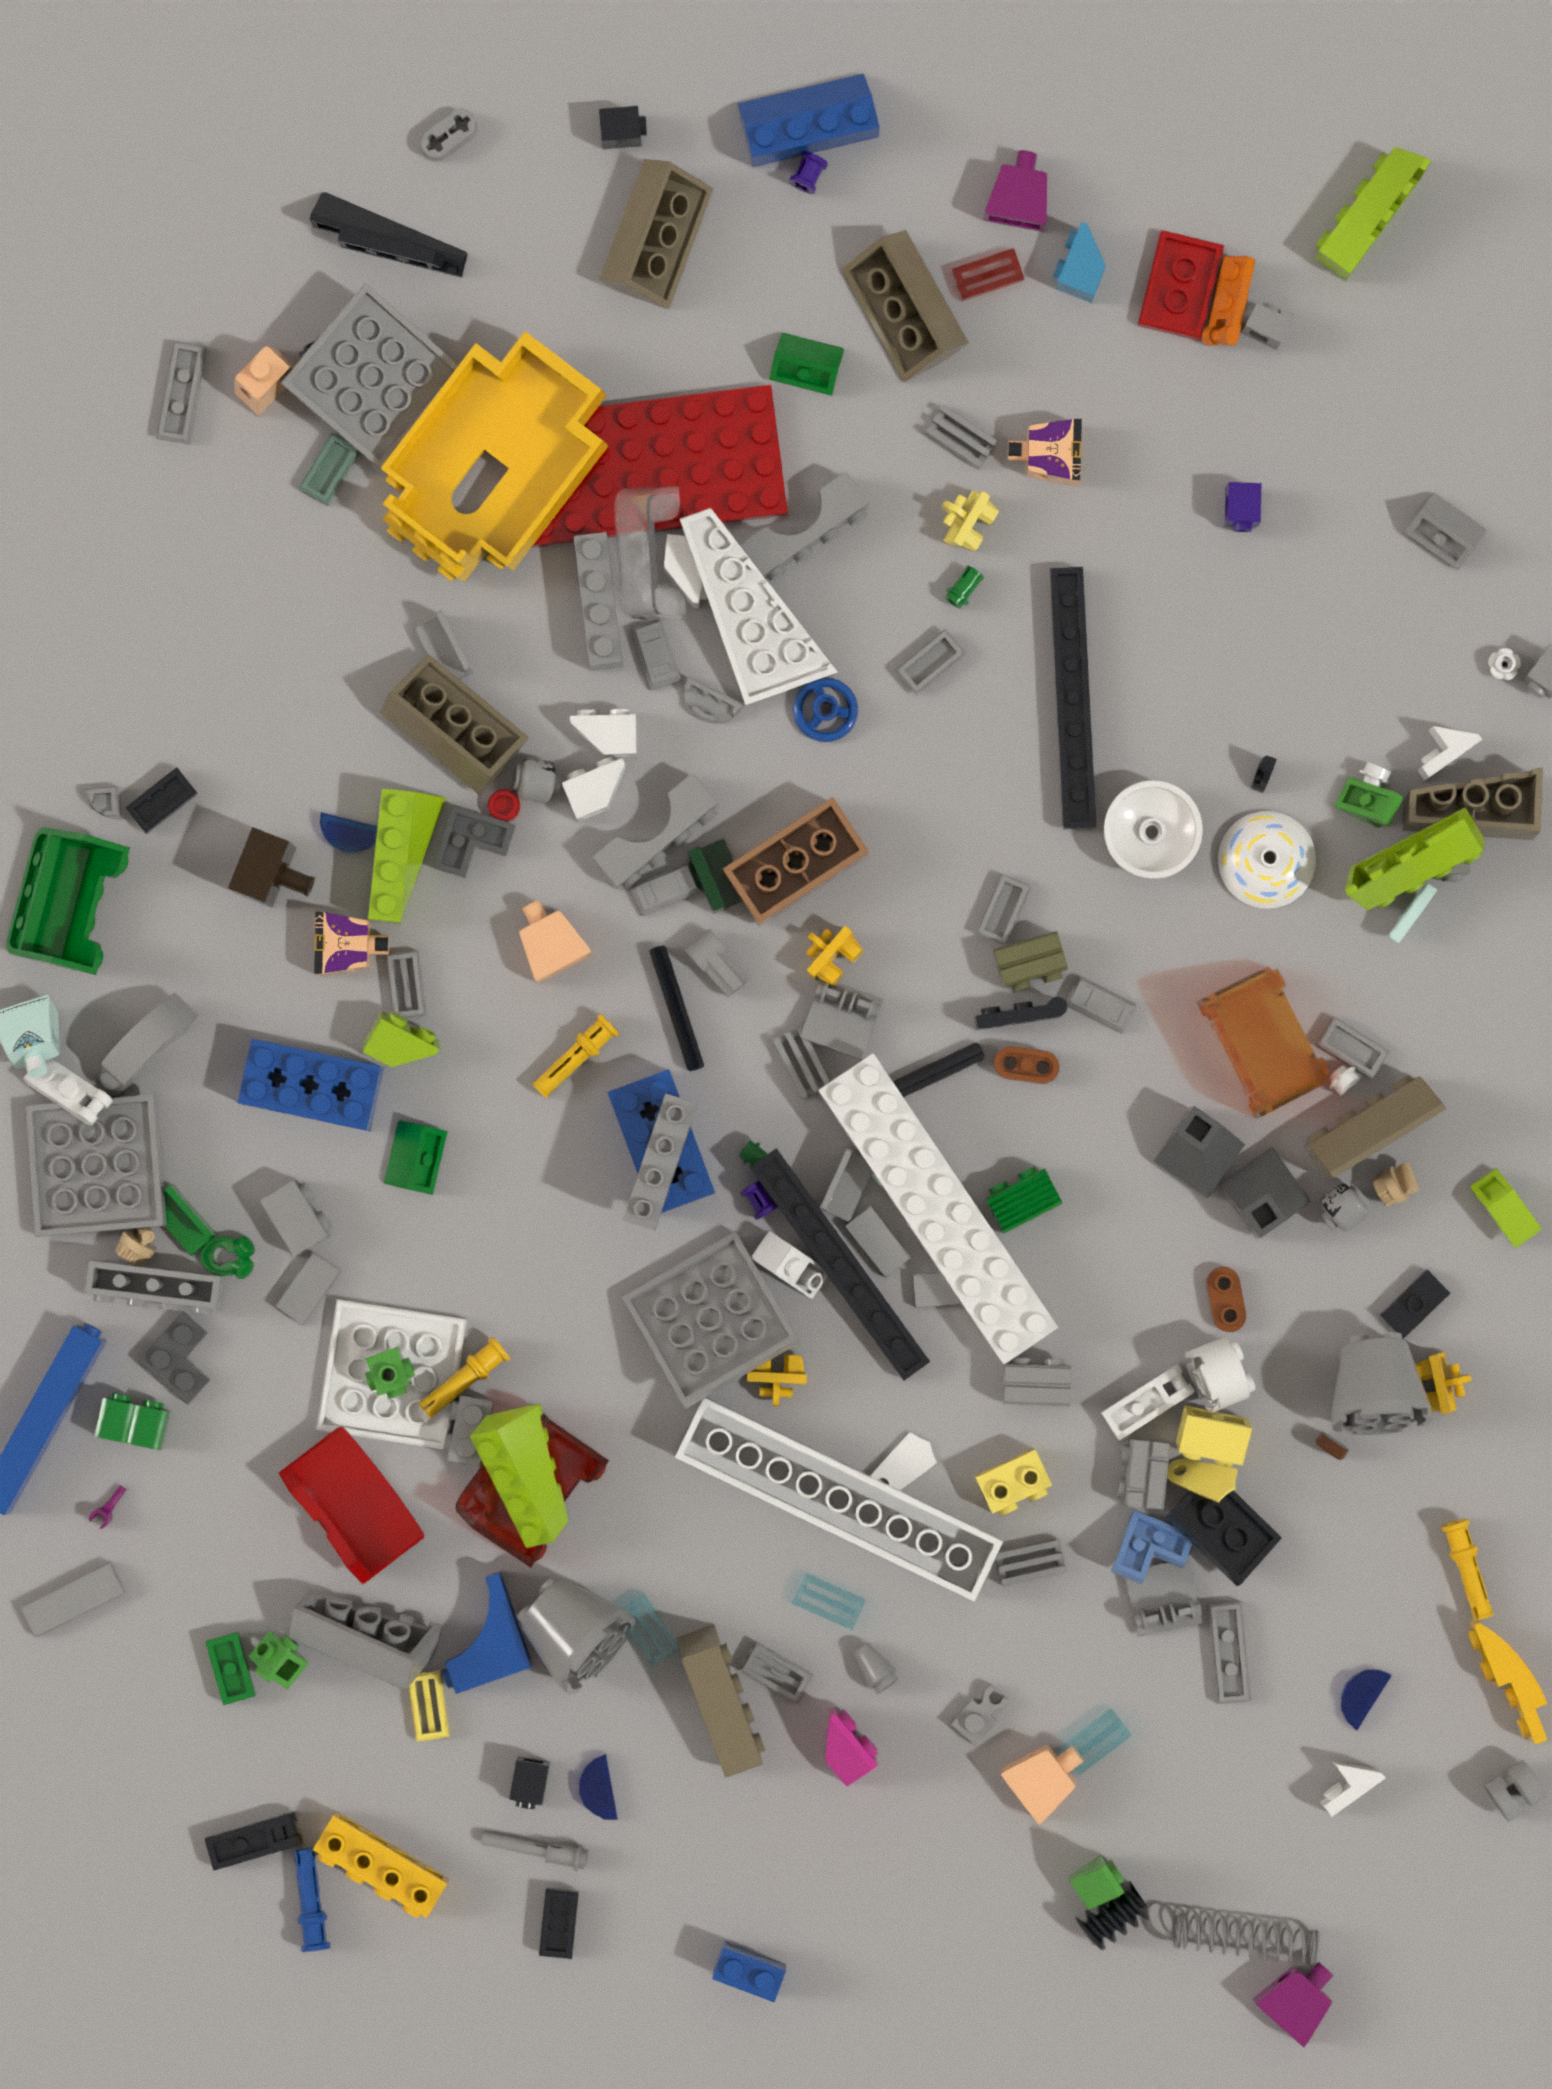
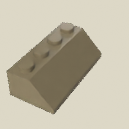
M644 159L599 280L623 294L669 309L713 188L670 161Z
M906 230L882 236L841 269L904 382L947 360L969 343Z
M429 654L388 694L380 711L384 717L480 796L500 776L529 738Z
M1407 1075L1392 1085L1395 1091L1384 1097L1382 1092L1376 1094L1364 1102L1367 1108L1356 1114L1354 1109L1336 1119L1339 1125L1328 1131L1325 1126L1308 1136L1312 1142L1305 1145V1148L1325 1179H1333L1446 1110L1445 1105L1421 1076L1412 1080L1410 1075Z

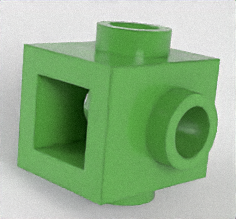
M400 1346L365 1358L370 1370L365 1372V1376L371 1391L377 1390L378 1396L386 1393L388 1399L407 1393L405 1386L413 1384L411 1377L415 1376V1371L410 1358L404 1359ZM388 1368L392 1369L395 1373L393 1380H389L386 1377V1370Z
M269 1631L249 1655V1658L258 1666L255 1672L269 1683L273 1680L289 1689L309 1663L297 1651L299 1644L296 1641L288 1638L289 1636L286 1634L279 1637Z

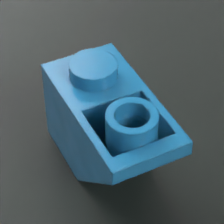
M1081 222L1078 231L1071 229L1065 244V248L1070 249L1066 261L1059 259L1053 278L1058 279L1055 289L1092 303L1106 265L1088 224Z

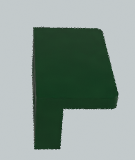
M721 839L700 848L698 846L688 851V856L714 914L742 902L723 874V868L734 862L725 840Z

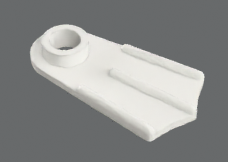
M911 1432L908 1433L870 1476L876 1479L885 1478L888 1481V1485L899 1490L903 1489L937 1464L930 1442L917 1437Z

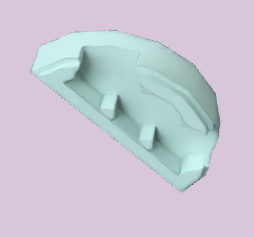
M1425 884L1418 895L1414 896L1400 915L1397 924L1391 929L1390 938L1400 943L1438 891L1430 884Z

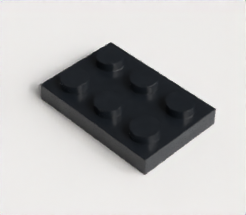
M1234 1490L1222 1498L1219 1503L1188 1491L1166 1516L1236 1586L1241 1585L1282 1539Z

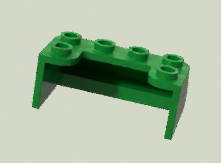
M45 827L38 830L32 842L7 936V951L19 957L97 975L98 968L103 961V951L98 942L88 939L95 926V913L98 902L104 892L105 877L116 878L127 869L130 847L81 833Z

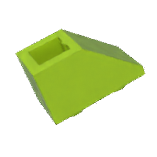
M381 1010L363 1042V1053L390 1067H395L437 1055L440 1045L439 1040L436 1039L437 1035L433 1031L422 1026L417 1029L407 1024L408 1020L399 1013L390 1011L388 1014Z

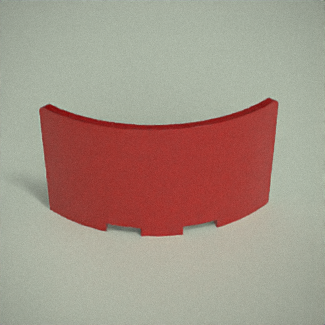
M343 1426L337 1427L278 1473L291 1495L305 1509L314 1522H319L328 1534L326 1538L346 1568L362 1585L420 1542L425 1536L423 1530L393 1487Z

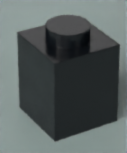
M638 106L599 109L603 149L642 146L641 136L647 135L646 116H639Z
M517 1757L509 1800L516 1801L515 1806L535 1809L536 1805L543 1804L550 1762Z

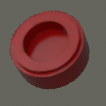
M499 789L489 797L488 811L493 818L510 822L519 815L521 803L513 791Z

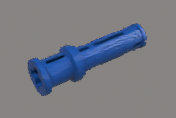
M313 1848L295 1850L293 1854L296 1863L301 1914L298 1915L297 1921L302 1927L304 1943L301 1946V1952L329 1949L331 1944L326 1939L324 1922L327 1920V1914H325V1911H322L315 1851Z

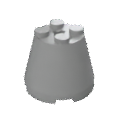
M1386 1333L1382 1335V1338L1369 1339L1368 1335H1354L1349 1337V1344L1341 1348L1331 1413L1334 1431L1341 1432L1343 1428H1351L1353 1435L1391 1434L1403 1432V1428L1411 1426L1410 1423L1417 1422V1426H1425L1432 1421L1431 1404L1408 1343L1402 1340L1401 1333Z
M550 1578L539 1589L540 1596L533 1604L529 1603L518 1614L517 1619L522 1622L521 1629L557 1684L566 1693L574 1694L580 1691L582 1688L580 1683L584 1679L588 1680L592 1676H599L614 1660L628 1641L624 1633L628 1627L631 1629L636 1624V1620L625 1609L565 1578L557 1582Z

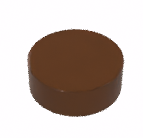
M1323 1431L1315 1440L1321 1449L1338 1460H1343L1349 1451L1343 1444Z

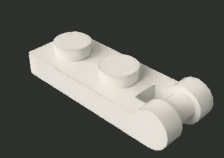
M52 1058L45 1060L47 1066V1073L36 1078L29 1077L28 1073L25 1075L24 1080L29 1086L89 1126L96 1122L98 1119L96 1115L102 1108L107 1109L113 1102L111 1097L104 1091L95 1088ZM89 1099L92 1100L87 1107L84 1106Z
M1179 1363L1171 1366L1160 1375L1100 1412L1119 1441L1196 1391L1191 1382L1187 1384L1182 1376L1183 1370ZM1171 1381L1176 1389L1170 1396H1168L1163 1388V1385Z

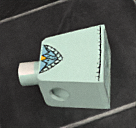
M48 994L0 1010V1042L15 1069L26 1067L28 1076L33 1078L45 1075L47 1073L45 1060L57 1057L60 1054L58 1010Z

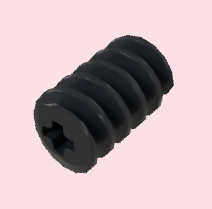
M1129 1881L1131 1892L1123 1889L1125 1893L1119 1896V1900L1115 1898L1108 1901V1907L1102 1904L1097 1906V1915L1087 1909L1085 1910L1086 1922L1075 1917L1091 1943L1101 1950L1106 1949L1105 1937L1113 1943L1117 1941L1115 1930L1124 1936L1128 1934L1127 1922L1137 1928L1139 1926L1137 1915L1146 1921L1150 1919L1148 1907L1131 1881Z

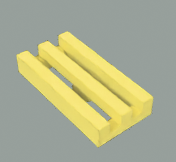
M441 1670L421 1673L409 1686L416 1742L449 1737L450 1731ZM429 1679H434L441 1724V1731L437 1732ZM416 1681H422L429 1733H423Z

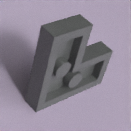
M453 805L433 868L466 878L475 847L506 857L516 825Z
M182 1311L138 1360L187 1405L211 1380L187 1359L188 1355L205 1338L208 1332Z

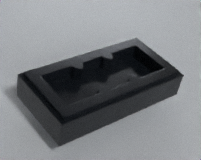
M176 767L125 808L143 831L148 834L198 795V792L179 768Z
M1425 1270L1380 1314V1317L1395 1332L1401 1333L1402 1339H1404L1451 1293L1429 1270Z
M546 1888L539 1956L572 1959L579 1891Z

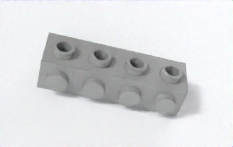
M89 1260L85 1294H93L94 1301L114 1303V1297L126 1298L127 1305L146 1307L147 1301L159 1302V1309L179 1311L180 1305L193 1307L192 1313L212 1315V1309H221L225 1276Z

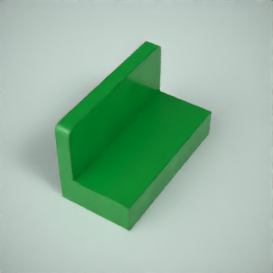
M781 333L774 354L769 380L832 396L844 349L799 336Z
M399 1120L384 1183L433 1195L448 1131Z
M168 1185L164 1192L167 1222L165 1227L189 1255L193 1256L209 1240L213 1239L217 1233L175 1185Z

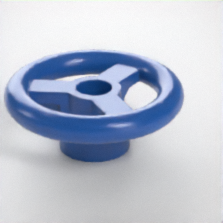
M823 677L805 684L799 690L793 704V716L798 728L804 735L815 741L832 742L841 739L851 731L857 720L858 703L853 691L845 683L834 678ZM823 687L838 690L845 697L848 708L839 707L837 699L832 695L825 694ZM813 691L816 697L813 703L814 716L807 723L803 716V704L806 697ZM822 704H829L832 707V711L829 714H822L819 708ZM835 717L846 718L844 724L835 731H816L822 721H830Z

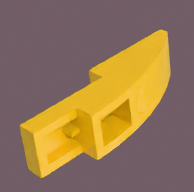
M1473 1620L1469 1622L1472 1631L1467 1632L1474 1651L1480 1650L1484 1662L1479 1663L1483 1676L1487 1682L1492 1680V1683L1497 1687L1508 1685V1688L1504 1689V1693L1510 1707H1516L1521 1719L1516 1720L1523 1739L1529 1738L1530 1742L1535 1745L1548 1740L1536 1708L1548 1703L1529 1668L1509 1644L1495 1632L1478 1621Z

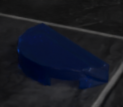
M320 813V827L323 835L333 847L347 853H360L370 849L376 843L377 826Z
M1365 1669L1354 1674L1345 1683L1340 1696L1341 1711L1345 1720L1356 1731L1392 1675L1379 1669Z
M605 1753L595 1757L584 1768L579 1780V1794L584 1806L594 1815L604 1820H618L607 1754Z

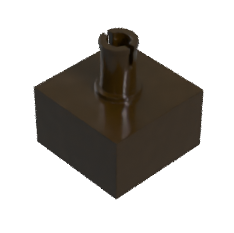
M252 827L228 889L240 896L273 908L281 886L308 897L313 888L315 877L289 868L297 848L291 842Z

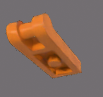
M1249 256L1223 257L1209 325L1202 332V341L1206 346H1217L1220 343L1224 346H1234L1238 342L1255 259Z

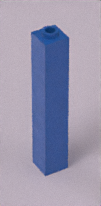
M84 1323L83 1327L73 1325L0 1455V1514L4 1516L12 1512L107 1340L100 1337L102 1331L88 1323Z

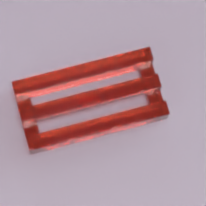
M1014 248L952 269L962 302L1024 281ZM1007 259L1011 260V264L966 279L962 277V274ZM1015 271V275L970 290L966 289L967 286Z

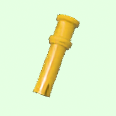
M601 1013L597 1015L598 1020L584 1033L579 1032L576 1035L577 1038L575 1039L577 1042L532 1083L543 1097H549L548 1095L587 1058L598 1056L601 1047L613 1036L618 1037L620 1035L618 1030Z
M491 1337L488 1339L489 1344L474 1356L470 1354L466 1357L465 1366L426 1398L418 1402L430 1419L478 1379L481 1381L483 1379L486 1380L489 1377L488 1373L501 1362H508L510 1360L509 1355L495 1338Z
M1462 1518L1445 1523L1440 1527L1442 1532H1446L1451 1549L1449 1552L1450 1559L1456 1561L1471 1607L1473 1620L1477 1621L1493 1616L1494 1612L1476 1559L1478 1547L1472 1542L1468 1529L1470 1524L1469 1518Z

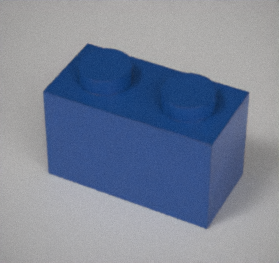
M724 1941L712 1972V1979L775 2002L786 1973V1964Z

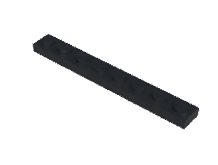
M1083 567L1050 568L1063 830L1096 828Z
M773 1149L752 1164L750 1168L903 1381L930 1363V1360L778 1149Z

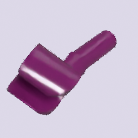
M120 1485L103 1507L97 1508L90 1514L89 1521L91 1522L97 1513H100L104 1516L105 1522L99 1529L105 1528L113 1519L112 1511L115 1508L114 1506L127 1489Z

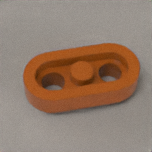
M1008 1046L998 1051L994 1057L993 1065L996 1073L1008 1080L1047 1084L1053 1081L1059 1073L1058 1059L1048 1051ZM1012 1057L1015 1059L1016 1066L1014 1069L1005 1068V1058ZM1038 1062L1047 1063V1073H1038L1036 1070Z
M1215 1268L1208 1274L1206 1279L1212 1319L1220 1330L1235 1332L1246 1321V1310L1238 1274L1231 1268ZM1221 1277L1228 1278L1230 1282L1229 1287L1225 1290L1220 1289L1218 1286V1280ZM1229 1309H1232L1236 1314L1232 1322H1227L1224 1318V1313Z

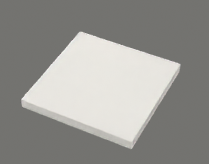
M337 1299L316 1430L332 1432L337 1427L343 1426L353 1436L443 1449L446 1434L450 1433L452 1420L449 1418L453 1401L434 1415L432 1419L422 1410L418 1402L426 1398L460 1370L467 1319ZM400 1346L404 1359L409 1357L415 1371V1376L411 1377L413 1384L405 1386L407 1393L388 1399L386 1393L378 1396L377 1390L371 1391L367 1383L365 1372L370 1370L365 1358ZM388 1368L386 1370V1377L389 1380H393L395 1373L392 1369Z

